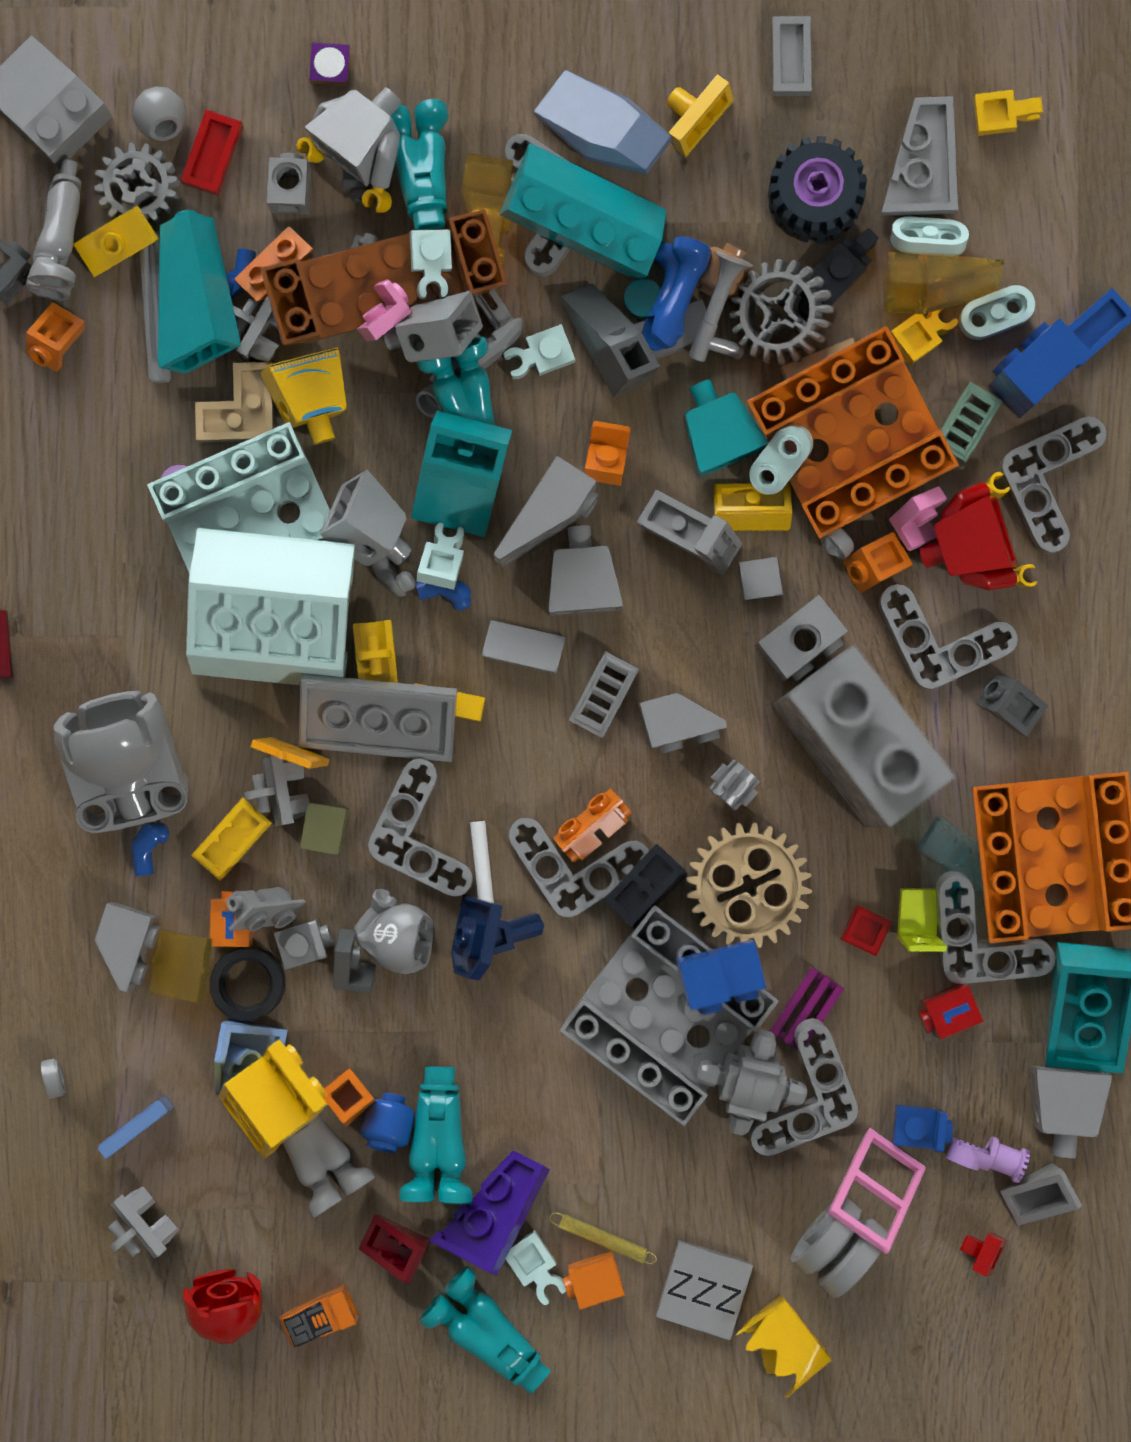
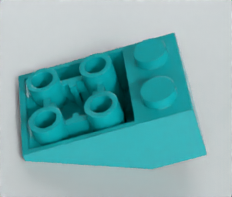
M437 410L429 431L411 519L437 525L439 522L444 523L443 527L454 530L462 527L465 533L485 538L512 430Z

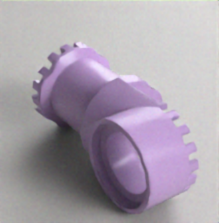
M994 1136L990 1137L984 1149H981V1147L976 1148L974 1144L971 1146L969 1142L963 1143L964 1141L961 1139L959 1141L958 1138H952L945 1158L977 1171L979 1169L998 1171L1011 1176V1181L1019 1183L1023 1178L1025 1170L1022 1169H1027L1028 1167L1024 1163H1029V1150L1022 1148L1019 1151L999 1143V1139Z

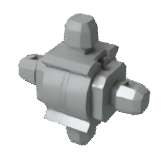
M759 1030L754 1035L750 1046L739 1044L737 1054L728 1053L723 1066L720 1065L719 1061L704 1060L700 1062L697 1079L702 1084L715 1087L716 1084L718 1085L719 1099L725 1101L726 1112L729 1113V1129L734 1134L743 1136L748 1133L754 1119L765 1122L767 1112L776 1113L781 1100L784 1101V1104L797 1106L804 1104L807 1087L800 1081L791 1078L787 1080L785 1067L779 1064L778 1055L775 1053V1035L770 1031Z

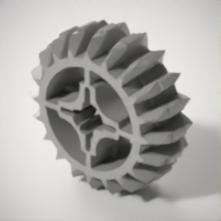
M777 259L774 264V272L772 267L764 262L760 268L762 276L750 270L748 278L752 283L750 285L743 282L738 283L739 289L744 291L743 297L734 296L731 298V302L740 305V310L730 312V318L741 321V323L732 328L734 334L746 333L740 339L739 345L744 348L752 345L750 355L757 358L763 353V362L771 364L776 356L778 364L787 365L789 353L795 362L802 361L801 348L812 355L815 353V348L811 341L814 339L820 343L825 342L826 338L824 335L818 333L820 327L826 329L832 327L831 322L823 320V314L833 313L834 307L822 305L823 301L831 297V292L828 290L817 292L824 284L823 278L818 276L811 280L814 270L806 266L800 271V263L792 260L786 269L785 261ZM782 281L793 282L789 290L784 289L777 297H770L763 293L765 289L775 283ZM803 290L809 302L808 321L804 320L799 314V304L802 300L800 295ZM769 303L784 307L785 312L794 319V322L779 318V314L775 312L776 309L771 307ZM756 304L764 312V320L760 326L763 329L761 333L758 332L754 320ZM787 327L801 332L791 341L781 344L769 343L774 335L778 336Z

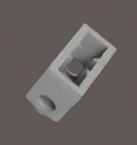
M466 291L411 307L412 312L384 334V341L389 350L402 348L405 358L409 362L460 356L483 327L472 292Z
M368 470L341 485L320 533L324 539L329 542L355 544L354 559L367 566L386 556L395 565H399L407 559L412 550L399 537L406 521L405 512Z
M589 525L568 527L569 549L554 550L549 616L622 610V598L608 546L592 547L591 526Z
M1030 1066L1029 1073L1035 1128L1042 1133L1054 1134L1053 1156L1076 1158L1078 1136L1097 1137L1099 1134L1112 1075L1101 1071Z

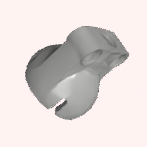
M139 691L110 694L80 705L78 715L72 712L65 713L54 724V742L77 808V823L83 830L90 833L120 830L181 812L186 806L190 788L189 778L183 772L163 706L155 694L149 692L144 695ZM78 717H79V720H80V723H81V726H82L83 731H80V729H79ZM172 786L177 788L180 794L169 796L162 791V788ZM90 805H98L101 808H103L105 812L102 814H94L91 813L87 809V807Z

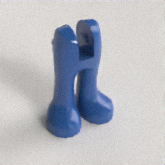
M679 236L674 238L673 244L665 242L660 244L654 260L665 269L664 282L642 329V334L652 351L672 348L684 334L683 320L698 280L707 269L712 255V250L709 246L701 241Z

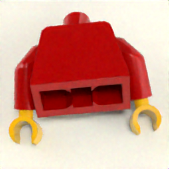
M994 473L985 483L980 482L957 492L941 511V521L934 524L938 541L919 547L920 556L925 568L945 563L950 576H959L965 585L988 591L1012 588L1015 585L1020 588H1027L1037 584V581L1028 583L1023 578L1024 570L1035 568L1033 564L1018 566L998 503V499L1010 490V487L999 490L994 486V481L1000 479L1004 475L1003 473Z

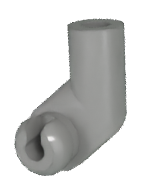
M387 556L370 565L379 582L396 597L406 596L407 591L413 590L416 585L409 571H402L397 574Z

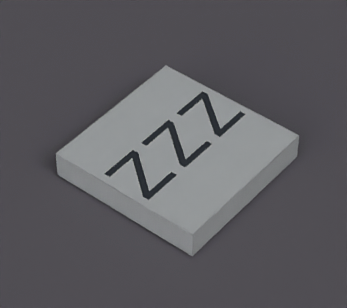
M678 1240L657 1307L656 1317L731 1340L752 1272L753 1263Z

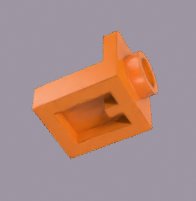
M52 302L26 332V354L37 365L48 367L58 372L62 367L64 353L84 331L85 321Z
M594 421L584 473L597 482L621 486L631 428L624 425Z
M895 531L858 549L843 560L850 580L856 585L860 593L867 591L876 584L913 565Z

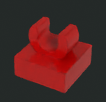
M994 1233L987 1234L984 1242L971 1235H966L960 1250L976 1257L971 1270L988 1277L992 1276L1008 1240Z

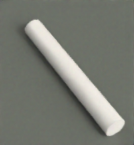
M485 821L470 822L478 898L494 903Z

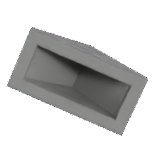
M1053 1163L1023 1177L1019 1183L1014 1182L1000 1191L1018 1226L1078 1210L1082 1206L1064 1170Z

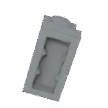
M658 490L654 492L637 521L640 527L698 557L711 570L724 576L743 544L727 521L716 515L709 518Z

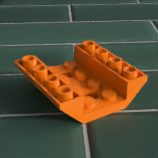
M887 326L747 400L769 442L783 426L799 424L808 429L813 440L821 439L828 445V455L824 460L816 462L807 457L789 480L819 539L959 466L942 431L938 429L904 363L905 359ZM889 402L897 410V417L890 425H882L875 418V410L881 403ZM791 440L785 441V447L788 451H797L795 442Z
M1128 772L971 787L988 943L1029 939L1028 937L1096 930L1116 931L1131 929V791ZM1044 807L1051 808L1057 816L1055 825L1048 830L1041 828L1037 822V814ZM1053 884L1060 885L1065 891V899L1058 906H1051L1045 898L1047 888Z

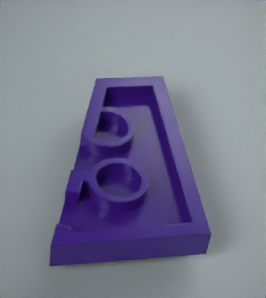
M512 1151L481 1184V1190L473 1198V1202L467 1205L462 1204L453 1214L455 1218L442 1232L438 1230L429 1241L497 1276L550 1169L522 1154Z

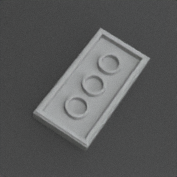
M302 674L300 680L298 747L452 762L457 689Z

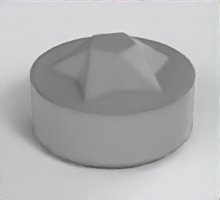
M841 528L820 538L822 549L828 555L836 556L841 560H845L854 551L853 541Z

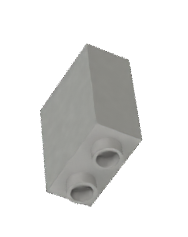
M855 645L830 660L771 705L864 827H891L955 778V775Z

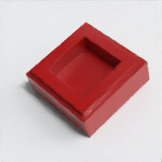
M856 905L840 940L877 956L892 921Z

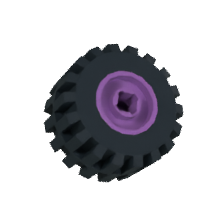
M818 136L816 143H811L810 137L801 139L800 146L797 147L794 143L788 146L786 154H780L776 160L775 168L772 169L768 189L770 212L775 213V222L779 227L783 224L786 226L785 233L793 237L795 233L800 234V241L808 243L809 237H815L816 243H824L827 236H830L832 240L840 237L841 231L845 230L847 232L861 212L867 184L866 174H862L864 165L861 159L854 160V150L850 147L845 151L842 150V141L835 138L833 144L825 143L826 136Z

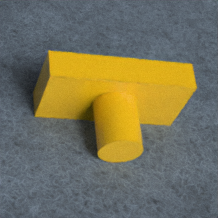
M718 74L697 99L681 87H677L667 100V107L681 116L679 121L669 131V134L671 135L674 150L685 158L734 101L729 82Z

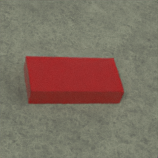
M205 109L180 180L183 185L219 197L243 129L242 121Z

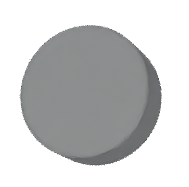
M52 1058L41 1061V1072L48 1097L53 1099L64 1096L66 1084L59 1060Z

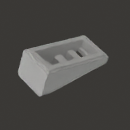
M605 651L569 721L603 739L639 669ZM606 666L627 676L622 683L605 674ZM601 680L618 689L617 696L615 697L596 687L598 681ZM591 694L611 703L609 711L589 701ZM584 707L604 717L602 724L582 715Z

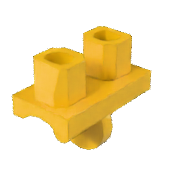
M392 620L353 624L358 679L398 683Z

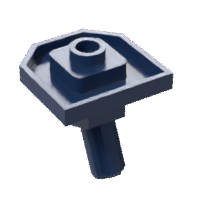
M463 895L451 949L454 973L468 979L480 981L491 965L493 955L515 949L514 943L542 935L544 923L540 915L533 913L505 921L500 919L503 909L502 905Z

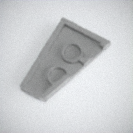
M953 96L918 97L914 99L880 216L956 214L958 211Z

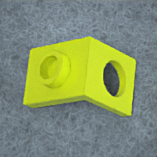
M901 888L897 939L908 951L946 952L947 945L937 936L936 888Z

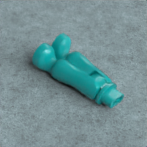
M428 99L416 106L414 120L419 136L418 140L412 139V123L409 110L406 106L400 105L390 117L400 133L394 167L407 207V214L409 218L413 219L415 230H439L445 227L444 214L448 211L445 180L446 144L443 136L439 134L449 118L447 104L438 99Z
M474 337L460 356H455L460 369L459 378L455 376L452 369L451 357L416 361L420 371L434 374L435 379L432 390L443 412L496 426L491 403L488 373L478 362L488 352L489 347L485 337Z
M425 1066L424 1083L419 1084V1089L424 1091H419L415 1129L409 1154V1165L414 1171L415 1176L413 1180L400 1188L399 1200L405 1202H430L435 1200L434 1171L436 1168H439L441 1170V1181L438 1189V1201L443 1203L473 1202L471 1188L462 1182L460 1178L461 1173L466 1167V1152L462 1135L460 1095L457 1092L460 1090V1085L455 1084V1067Z
M469 1266L464 1267L446 1285L444 1292L453 1300L461 1303L466 1308L467 1314L461 1313L445 1295L439 1293L425 1309L418 1322L426 1329H432L443 1324L447 1328L448 1337L454 1343L476 1356L500 1376L510 1381L513 1386L519 1384L529 1394H532L550 1374L551 1370L539 1360L541 1354L534 1349L530 1342L510 1322L494 1299L487 1293L475 1290V1271Z

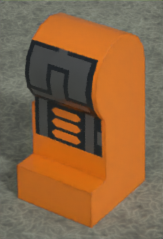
M344 1284L295 1307L280 1316L279 1319L291 1347L294 1348L308 1343L319 1336L323 1337L339 1329L344 1330L355 1325L359 1314L347 1285Z

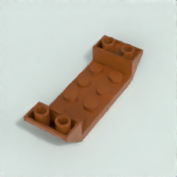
M486 209L449 218L445 222V227L439 229L450 230L451 271L441 272V276L448 284L447 296L471 291L474 298L506 286L507 281ZM409 233L302 262L299 261V258L260 268L283 346L318 341L357 330L366 322L363 316L370 309L380 303L384 307L386 306L373 287L380 281L389 280L392 284L395 282L400 285L409 298V302L406 303L409 308L417 304L440 299L439 288L432 283L426 285V298L419 299L417 286L423 278V272H411Z

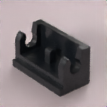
M656 843L603 900L635 929L654 905L657 907L688 873Z

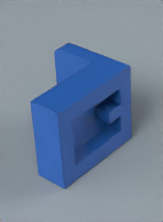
M896 1104L892 1143L898 1146L933 1149L935 1152L944 1153L945 1143L950 1144L952 1140L953 1122L952 1120H947L948 1114L942 1109Z

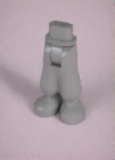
M68 159L62 161L60 173L54 175L50 184L45 205L44 227L36 244L33 264L26 281V288L42 298L58 301L70 299L72 288L75 287L76 282L75 273L65 265L68 263L73 249L75 224L80 206L79 191L81 190V180L76 177L78 163Z
M320 1115L283 1142L299 1182L313 1191V1197L308 1206V1211L312 1218L317 1217L343 1199L327 1177V1170L333 1172L345 1196L350 1195L375 1178L371 1169L352 1166L350 1150L329 1128Z

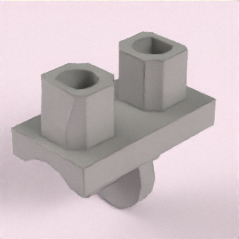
M267 295L256 317L252 315L259 304L252 299H248L242 310L233 306L239 337H241L246 326L249 327L241 341V346L236 350L239 353L238 356L248 362L253 358L259 362L270 363L274 360L280 348L278 344L263 337L270 325L277 328Z
M273 755L262 759L267 788L264 774L252 775L255 790L244 792L245 800L256 799L258 812L265 813L270 812L269 797L274 827L292 824L294 819L306 815L307 805L310 801L307 794L289 796L287 782L304 779V767Z
M144 1187L131 1192L126 1197L121 1195L110 1204L129 1228L126 1232L117 1220L108 1227L117 1238L109 1246L113 1253L123 1246L131 1257L135 1256L141 1251L140 1247L132 1239L135 1235L155 1259L167 1250L165 1245L170 1242L178 1231V1228L166 1215L161 1217L150 1228L140 1217L143 1212L155 1203Z

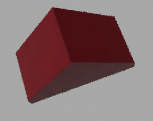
M375 1214L359 1250L403 1283L410 1284L430 1238Z

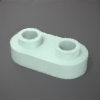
M906 216L897 219L893 223L890 242L895 249L904 254L952 257L960 255L965 251L969 231L964 224L952 219Z
M1012 285L969 302L961 311L959 316L960 329L970 339L983 340L1025 323L1033 314L1035 309L1034 296L1027 288L1020 285ZM1007 303H1017L1019 312L1011 313L1007 309ZM978 315L982 317L984 326H974L971 320L972 316Z
M788 424L783 426L774 435L750 469V481L757 491L763 494H775L781 491L812 451L813 438L808 429L799 424ZM791 440L795 442L797 451H788L785 447V441ZM763 470L771 471L774 475V481L765 480L762 475Z

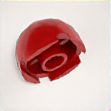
M232 1269L212 1271L192 1280L193 1288L189 1291L185 1287L183 1291L185 1314L188 1324L197 1335L219 1344H230L254 1329L261 1316L263 1305L261 1282L254 1274L247 1272V1278L234 1277L236 1272Z

